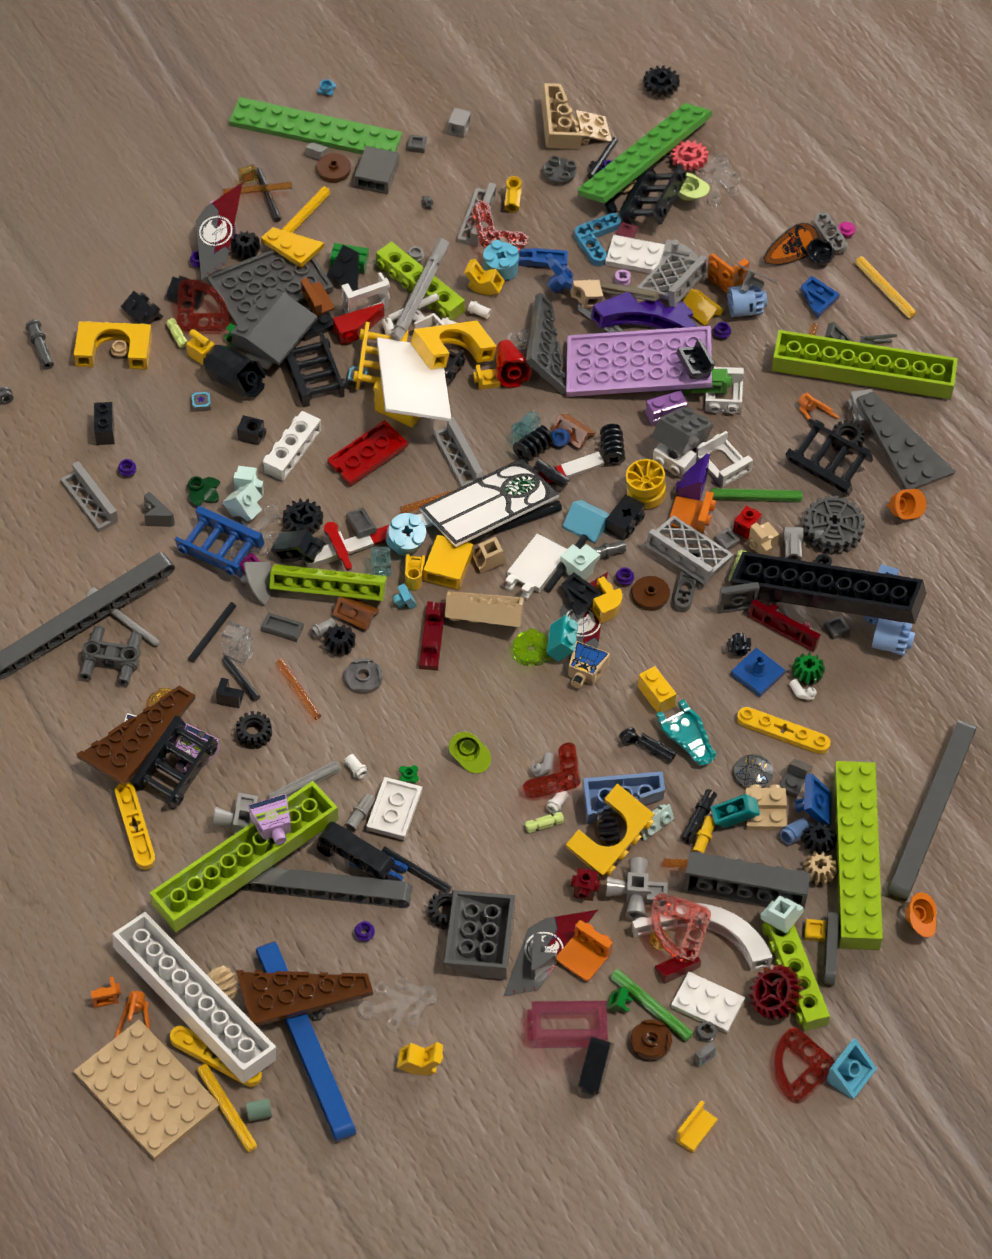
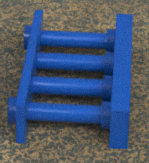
M198 506L195 510L198 523L186 540L179 537L175 538L177 549L182 554H189L224 570L230 576L235 575L241 578L243 575L239 564L251 547L262 549L265 544L262 533ZM208 525L214 528L201 547L192 544L204 526ZM220 533L230 535L217 554L208 551ZM236 540L245 542L233 561L223 558Z

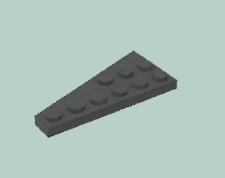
M874 391L857 397L856 401L904 490L918 489L955 474L956 471Z

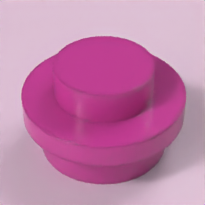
M842 222L839 224L838 229L844 238H850L854 235L856 227L851 222Z

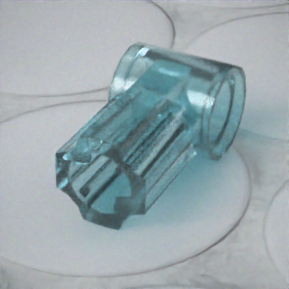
M534 411L527 412L519 422L511 426L512 444L530 434L541 423V418Z

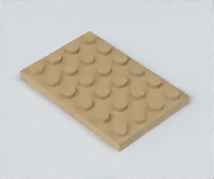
M140 1019L74 1070V1075L154 1161L220 1108L216 1099Z

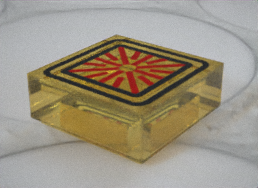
M254 164L238 169L240 183L243 182L244 185L257 180Z

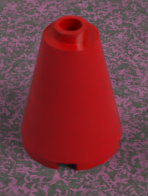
M502 340L496 347V377L504 387H519L522 382H527L530 379L532 368L529 367L526 358L512 341Z

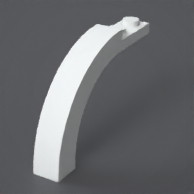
M678 903L669 905V913L661 912L648 918L640 917L632 923L634 938L679 927L707 929L731 941L744 955L751 971L771 966L772 955L759 933L742 918L723 908L702 903Z

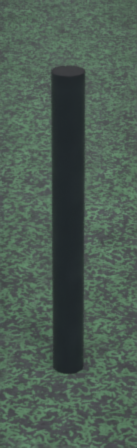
M613 137L588 173V179L597 174L617 144L618 139L616 137Z
M256 168V176L275 222L281 221V216L261 168Z
M582 534L575 546L581 549L587 542L588 536ZM563 562L544 587L545 591L551 592L567 570Z
M233 602L229 603L188 657L189 661L193 663L196 661L234 611L236 605Z
M385 846L382 849V852L394 858V860L404 863L410 871L443 891L445 889H449V892L451 891L452 886L388 847Z

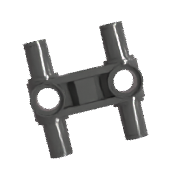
M94 626L91 639L83 645V666L80 678L91 680L94 666L121 670L118 683L122 686H128L132 672L140 665L139 657L141 651L139 647L142 634L137 631L131 632L128 645L103 642L105 629L102 626Z

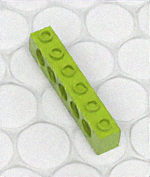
M392 241L376 252L377 266L386 271L392 279H396L405 289L412 292L424 267ZM434 276L423 299L437 293L439 300L428 304L427 307L437 312L441 318L448 317L449 320L453 321L465 312V300Z
M278 564L273 565L270 573V589L383 601L386 595L387 576Z
M764 921L762 931L769 938V949L776 956V966L781 964L791 969H797L799 971L796 972L799 975L798 978L802 981L800 986L805 988V990L799 993L803 997L798 999L800 1006H795L798 1024H802L804 1031L827 1026L830 1014L795 925L785 933ZM784 951H789L792 954H785ZM809 1004L812 1008H807L804 1005Z

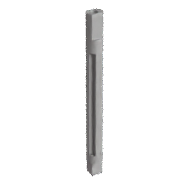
M444 238L438 239L391 335L392 339L400 341L406 333L450 245Z

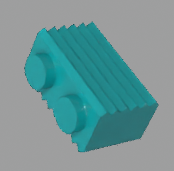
M563 615L561 619L558 618L556 622L550 625L547 654L558 662L575 652L578 634V623L567 615Z
M747 794L740 795L739 797L736 796V798L733 797L729 801L726 800L711 807L715 824L725 828L760 815L757 799Z

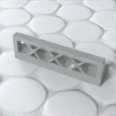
M489 183L487 190L476 188L457 237V242L478 246L496 197V184ZM478 195H483L484 199L480 201L477 197ZM480 207L479 212L475 214L473 209ZM475 219L474 225L470 226L468 222ZM470 232L471 239L463 237V235Z
M452 417L451 421H447L446 428L434 431L433 435L462 487L483 477V470L454 417ZM447 433L450 436L449 441L440 438L441 435ZM449 447L458 450L456 455L448 452ZM457 460L465 463L463 468L455 466ZM466 474L472 476L473 479L464 482L462 477Z
M79 461L73 463V472L61 478L62 484L99 532L117 523V510ZM74 478L79 481L77 486L69 485L68 483ZM79 491L87 492V498L79 497ZM88 504L97 505V510H88ZM98 516L108 519L102 524H99L97 521Z

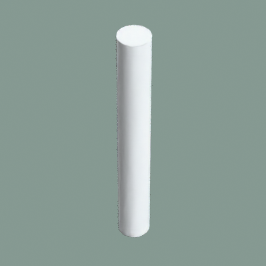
M435 293L422 299L418 309L439 300L438 294ZM403 309L388 315V317L392 321L398 319Z

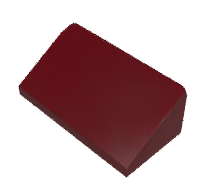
M690 949L656 965L655 969L665 984L700 968L701 960Z

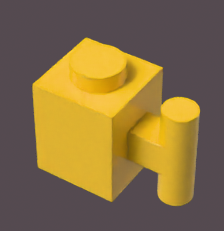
M192 329L189 335L193 338L186 343L187 355L203 365L206 353L215 344Z

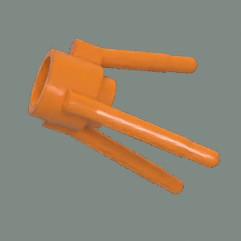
M804 393L799 398L798 404L801 405L799 410L805 415L807 420L811 419L807 411H813L816 407L838 419V415L832 412V408L813 398L809 393Z
M132 991L129 993L128 1001H126L125 1009L114 1038L121 1034L127 1015V1020L131 1021L133 1013L141 1012V1009L144 1011L145 1025L150 1030L149 1002L145 1001L146 996L143 992Z

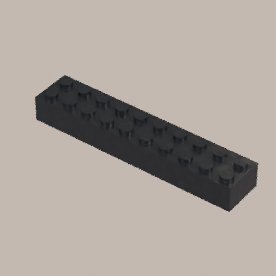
M743 551L730 580L731 586L758 582L759 593L757 599L911 624L916 623L927 594L923 579Z

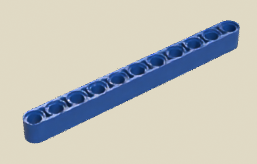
M276 941L256 948V953L264 973L288 971ZM307 1013L284 1019L335 1141L338 1142L356 1135L354 1123Z

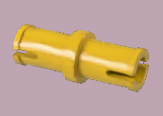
M706 816L704 818L701 830L696 834L697 840L692 852H705L708 842L712 840L711 834L715 826L713 817Z

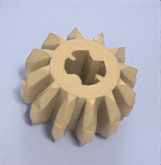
M815 851L813 856L808 855L803 863L804 871L811 873L810 882L815 881L816 886L819 882L824 886L827 884V881L832 882L837 873L836 861H832L831 855L826 857L824 851L821 855H818Z
M223 965L211 970L207 974L230 1000L239 994L240 986L237 983L238 980L229 968Z

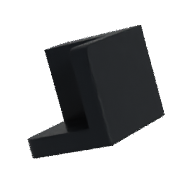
M221 678L216 692L217 704L240 708L244 697V690L230 688L229 679Z

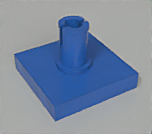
M755 648L731 670V676L761 697L785 674L786 670L758 648Z
M813 774L805 775V798L795 800L794 807L797 812L805 810L817 822L819 821L822 826L827 823L829 827L831 826L832 792Z

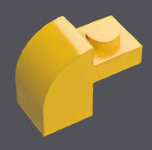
M476 259L469 260L464 272L470 280L468 287L474 292L483 295L499 294L505 281L496 269L484 271Z
M605 577L597 579L596 588L603 595L593 599L592 611L599 622L604 623L618 615L622 602V591L620 588L614 590L612 584L607 582Z
M435 1042L426 1048L413 1043L407 1044L399 1049L397 1068L411 1074H435L437 1066L443 1060V1044Z

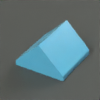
M582 500L572 502L563 524V529L580 537L582 534L588 536V541L596 543L605 530L606 519L610 514Z
M852 1039L830 1068L826 1082L851 1099H854L877 1068L858 1041Z

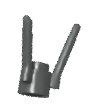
M897 334L861 336L860 343L875 345V343L892 342V339L886 338L897 337Z

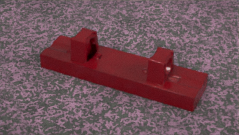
M754 599L747 617L812 652L816 650L821 634L810 629L812 624L806 621L800 624L778 612V606L771 604L768 607Z
M427 601L419 669L438 671L446 603Z

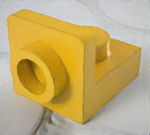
M476 365V372H473L474 383L478 384L479 390L500 387V382L496 377V369L481 370L480 365Z

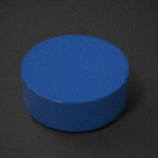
M555 429L551 434L555 446L564 447L570 441V434L565 429Z

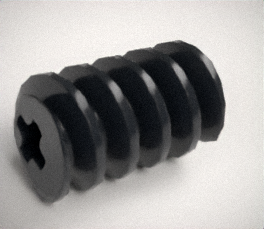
M606 424L600 429L602 459L606 463L613 465L623 463L626 458L624 455L623 432L618 424Z
M541 425L535 431L533 430L530 434L515 442L513 450L519 459L525 458L530 461L532 456H537V452L542 453L543 449H548V445H554V440L548 428Z

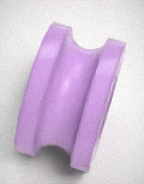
M622 269L615 273L616 284L624 286L630 284L631 274L629 271Z

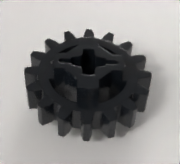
M656 65V69L651 67L650 71L645 72L643 87L647 88V92L652 91V95L658 94V97L661 95L667 97L668 93L673 95V91L677 92L680 84L679 75H676V70L671 71V67L666 69L665 65L662 68Z
M299 499V502L296 503L293 500L292 506L286 505V510H283V523H285L286 529L290 528V532L308 530L311 534H314V529L319 530L320 525H323V511H321V506H316L315 501L309 503V499H306L305 502Z

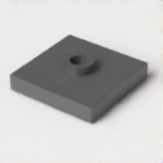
M758 582L720 588L718 612L726 613L750 609L751 603L754 599L757 600Z

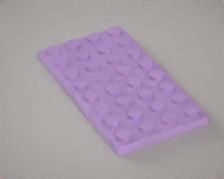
M711 326L568 335L567 397L712 387V372L708 378L690 379L676 352L678 348L694 347L696 341L701 339L712 358Z

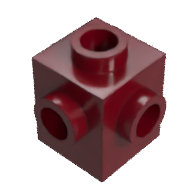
M578 868L577 875H573L570 887H574L573 897L593 901L595 892H599L601 881L597 880L598 872L588 868Z

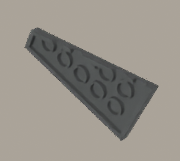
M540 292L535 296L526 362L529 367L534 368L543 379H546L564 395L566 393V385L564 386L563 380L566 379V376L561 370V365L563 364L560 343L556 341L555 337L558 335V332L553 325V321H555L553 304Z

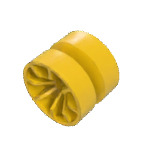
M641 459L633 462L626 471L627 495L645 504L644 509H652L659 506L666 497L665 471L662 465L655 460Z

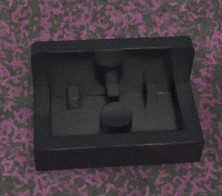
M179 275V278L172 277L166 297L200 308L205 292L208 293L209 289L202 282L195 281V283L189 282V278Z
M133 291L120 306L138 324H151L156 317L163 318V315L159 312L161 309L155 303L151 304L149 302L150 298L143 292L139 294Z
M701 339L696 341L694 347L677 349L676 354L690 379L708 378L714 368V361Z
M448 350L449 357L444 368L446 385L455 379L458 369L464 366L466 361L464 350H460L458 354Z

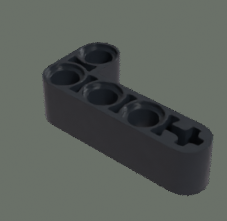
M329 822L318 837L317 849L321 854L331 857L335 852L377 879H385L395 865V861L389 855L335 822Z

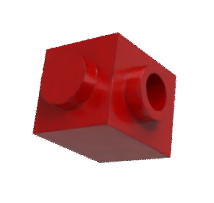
M746 505L734 520L733 531L749 540L750 527L755 523L761 525L762 514L758 510Z

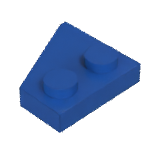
M813 276L804 282L800 289L817 318L832 306L840 296L838 292Z

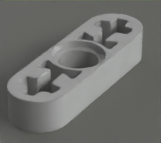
M827 212L818 213L815 216V223L826 240L832 244L836 254L845 253L848 249V243ZM824 218L828 225L824 226L821 220ZM836 230L833 236H827L828 231ZM837 239L842 245L841 247H838L835 241Z

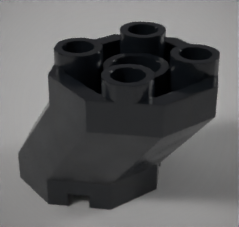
M214 345L206 353L203 365L212 381L219 382L238 395L256 397L264 389L265 383H262L266 373L259 361H253L234 348L223 345Z

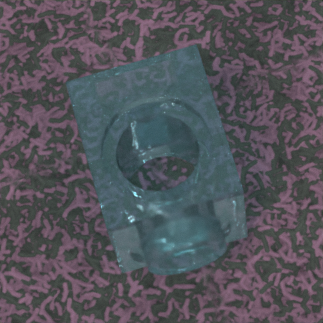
M371 547L372 575L391 576L390 547Z

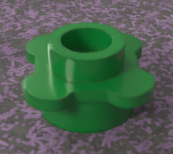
M416 765L411 767L401 766L399 768L401 773L400 781L410 784L418 782L419 776H417L419 768Z

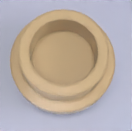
M117 340L111 346V353L115 357H124L129 352V347L123 340Z

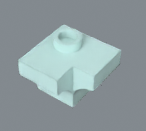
M238 466V470L234 474L235 491L252 482L263 498L264 486L263 481L258 479L257 468Z
M252 482L232 492L222 502L232 517L240 516L246 521L252 520L262 510L257 503L262 496Z
M587 544L581 549L571 545L560 555V560L567 569L566 574L570 576L574 572L584 580L593 574L594 566L600 559V554Z
M779 896L775 902L772 901L761 913V920L787 933L804 913V907Z

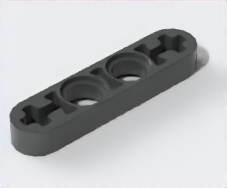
M691 553L694 556L699 557L698 553ZM682 569L675 594L674 608L678 612H687L692 604L697 579L687 575ZM689 585L691 586V589L686 591L683 590L681 586ZM682 596L686 597L684 605L680 604Z
M830 911L827 914L824 984L834 985L836 978L839 912Z

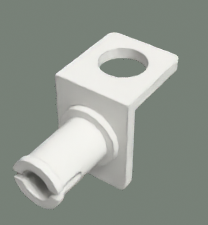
M420 310L416 311L417 313H415L412 319L415 321L414 329L445 325L435 313L425 317Z

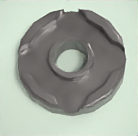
M367 658L352 661L346 667L344 673L346 686L358 694L374 692L380 687L383 679L380 665ZM361 673H366L369 675L365 679L359 677Z

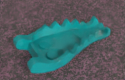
M684 699L678 702L681 712L666 719L662 711L655 714L665 735L687 751L698 765L709 764L715 759L716 751L709 744V738L706 729L704 730L701 717L689 707Z

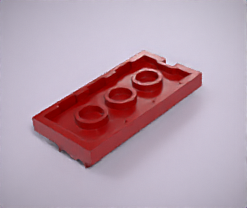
M383 420L329 457L327 462L336 472H341V477L352 486L407 448L408 442L386 420Z

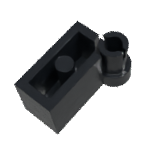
M308 530L283 532L278 535L271 551L281 562L304 559L308 563H314L317 554L322 551L325 544L321 539L313 537Z

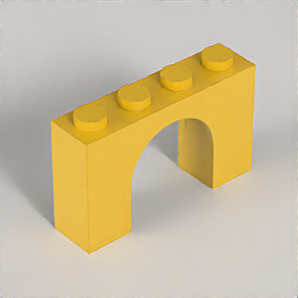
M79 321L74 350L76 367H94L96 350L102 343L110 340H123L129 345V368L148 370L152 341L151 324Z
M478 321L414 329L411 345L430 370L446 367L449 351L443 345L445 343L457 344L466 348L477 363L493 361L497 347Z
M618 783L605 797L604 802L624 819L627 827L624 839L617 845L605 847L596 844L578 829L565 847L594 872H598V875L602 878L613 873L616 869L614 864L618 860L622 861L628 855L629 851L627 849L631 844L635 846L642 838L640 833L644 829L648 830L655 822L653 820L655 814Z

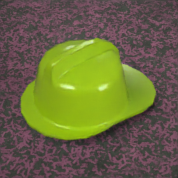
M458 732L450 739V753L466 770L476 774L488 769L491 763V754L477 736L470 732Z

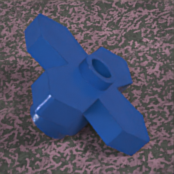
M550 257L546 262L555 274L549 278L548 286L554 293L562 292L565 288L571 290L573 281H575L572 278L574 276L567 266L561 265L555 258Z

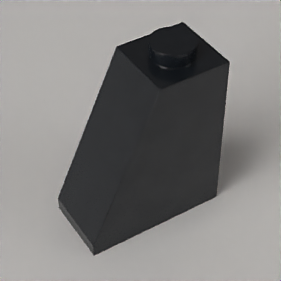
M591 1036L578 1085L583 1087L582 1092L594 1095L595 1091L601 1092L614 1043Z

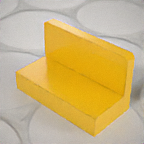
M690 289L683 300L687 307L692 310L693 317L705 326L710 323L714 315L721 316L724 311L722 307L700 290Z
M702 1100L677 1131L676 1142L691 1153L695 1152L718 1121L716 1117L704 1110L705 1102Z

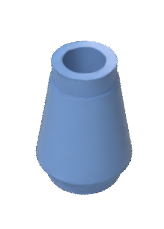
M800 818L784 826L780 832L782 841L788 845L796 843L803 834L804 829L809 827L808 822Z

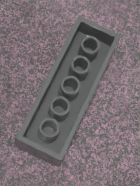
M690 852L683 892L767 907L772 901L775 902L781 896L805 908L811 873H806L803 870H789L781 866L773 867L763 863L745 862L742 859H728L720 855L711 856L702 852Z

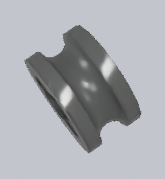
M1 387L0 404L12 402L14 396L11 388Z
M704 1021L698 1026L697 1036L703 1042H711L716 1037L717 1028L712 1022ZM705 1028L710 1029L709 1035L704 1034Z

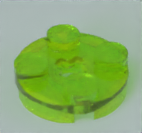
M534 628L520 633L513 642L515 659L525 666H528V664H535V666L544 664L550 657L547 654L549 638ZM529 646H535L536 650L531 649L529 651L528 648Z

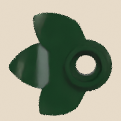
M199 476L192 477L187 483L190 501L195 506H201L204 501L206 503L219 501V494L215 488L220 485V481L213 477L204 479Z

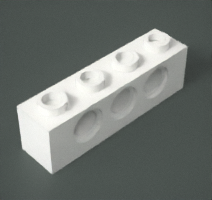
M301 411L298 417L295 416L292 425L283 432L280 441L276 442L270 454L264 457V473L284 482L321 432V419L304 411Z

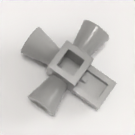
M238 793L235 814L215 807L212 826H232L231 832L236 834L253 822L249 816L248 805L257 803L258 796Z
M642 857L629 859L630 872H628L627 882L607 876L606 897L626 894V902H629L626 917L631 920L646 917L644 903L667 904L668 883L649 882L648 873H646L648 860Z

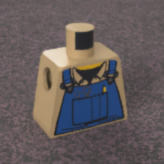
M576 641L575 652L572 653L569 663L568 676L573 678L571 685L580 689L584 683L589 685L596 683L609 666L610 653Z

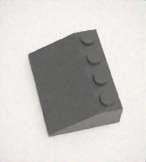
M269 287L231 332L233 347L280 365L314 324L317 316L285 292Z
M454 890L444 965L485 978L507 979L515 914V895Z

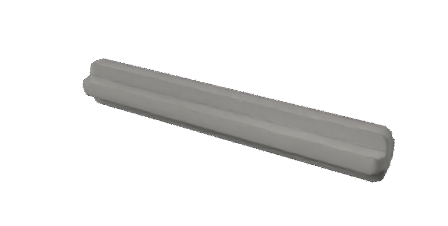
M333 761L270 793L268 798L283 794L288 798L310 782L318 783L339 772L340 766L337 761Z

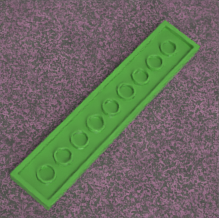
M239 97L229 120V126L307 143L314 142L326 147L362 155L366 146L396 152L402 139V132L243 97Z
M688 103L681 105L680 108L671 113L670 116L578 188V195L606 203L711 118V110Z

